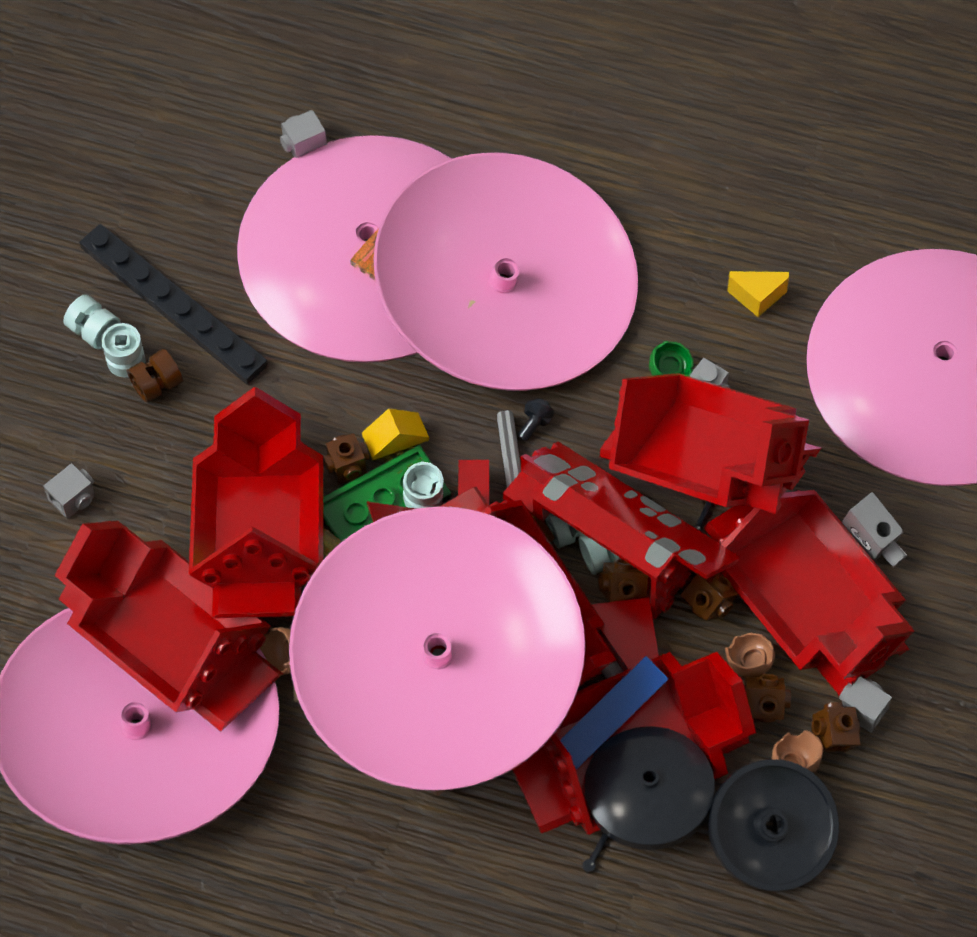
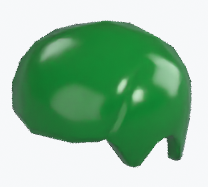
M664 341L651 352L648 367L652 376L675 373L690 376L693 372L694 360L689 349L681 343Z

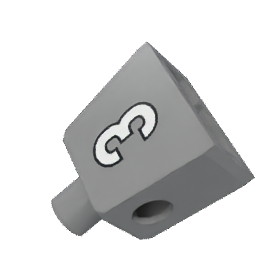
M873 492L849 510L842 524L873 561L883 555L894 568L907 557V554L896 543L903 534L902 528Z

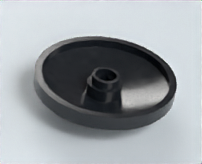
M653 726L625 730L603 743L589 762L584 782L588 811L601 831L622 845L641 850L669 848L682 843L694 835L709 816L715 791L713 771L703 751L686 736L670 729Z
M768 759L757 761L738 769L722 783L712 801L708 828L711 845L718 860L734 878L755 889L783 891L808 883L826 867L837 845L839 818L835 802L829 790L814 773L790 761ZM769 820L772 821L774 824V830L772 832L771 830L766 829V823L769 822Z

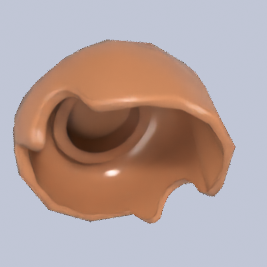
M284 627L271 628L270 632L265 634L266 641L260 650L266 660L283 673L282 675L291 673L289 652L291 629Z
M756 633L735 636L731 645L725 648L729 666L739 677L743 678L759 677L767 673L772 667L776 656L771 641L762 634Z
M805 730L798 736L791 735L788 732L774 745L771 759L790 761L814 773L820 766L824 747L820 738L810 731Z

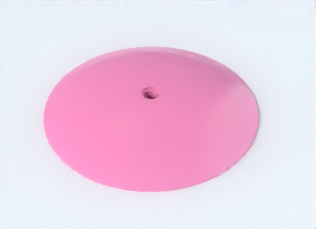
M356 136L327 142L326 145L298 158L294 157L282 165L264 182L251 200L239 231L238 265L244 289L260 316L271 328L293 344L331 359L363 363L383 362L417 354L399 334L382 305L374 276L375 241L384 214L399 192L410 181L427 169L451 158L431 147L407 139L389 136Z
M509 153L470 154L447 160L427 169L410 181L391 202L381 221L375 241L373 262L376 286L382 305L392 324L405 341L424 359L440 370L475 385L507 391H528L557 386L571 381L590 371L613 351L628 328L635 309L638 293L637 264L627 233L617 216L607 203L584 182L557 166L531 157ZM500 274H505L509 278H504L500 276ZM471 300L476 301L472 306L468 308Z
M921 249L893 254L876 260L850 275L835 288L816 316L808 341L806 359L807 376L815 404L824 421L846 447L858 457L886 473L905 480L929 485L963 486L977 484V255L956 250ZM938 357H946L949 360H941Z
M454 507L418 508L389 515L366 525L340 543L322 561L302 592L295 611L289 645L290 668L293 685L306 718L318 736L342 760L362 773L395 786L416 790H452L474 786L512 770L538 751L555 733L566 717L580 684L585 653L584 626L576 596L567 577L551 555L528 534L497 517L474 510ZM437 645L446 648L444 654L440 656H433L429 653Z
M69 608L46 620L17 647L0 674V772L9 788L31 812L64 832L80 838L112 844L151 843L189 833L212 822L241 800L257 781L271 756L279 725V700L275 682L220 732L193 709L174 712L71 628L67 622L73 611ZM260 649L256 651L263 658H265ZM132 720H142L138 723H130Z

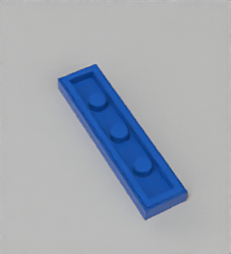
M647 656L560 740L570 753L576 769L669 680Z

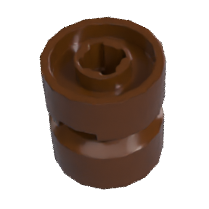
M165 349L151 355L148 358L147 364L141 361L127 369V374L133 387L145 403H149L162 394L163 388L169 391L183 382L178 366Z

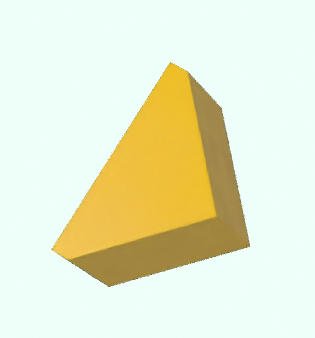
M729 271L728 292L759 317L787 293L789 272Z
M387 409L362 432V437L372 460L429 441L428 433L419 413L397 409Z

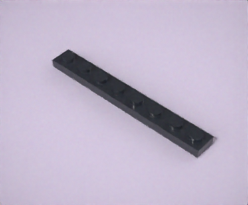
M101 223L79 242L81 249L246 385L268 366L267 359Z

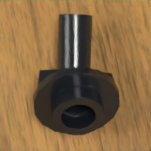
M535 399L525 404L524 414L529 417V420L519 431L518 435L525 441H528L539 425L546 426L549 424L554 416V410L547 401Z

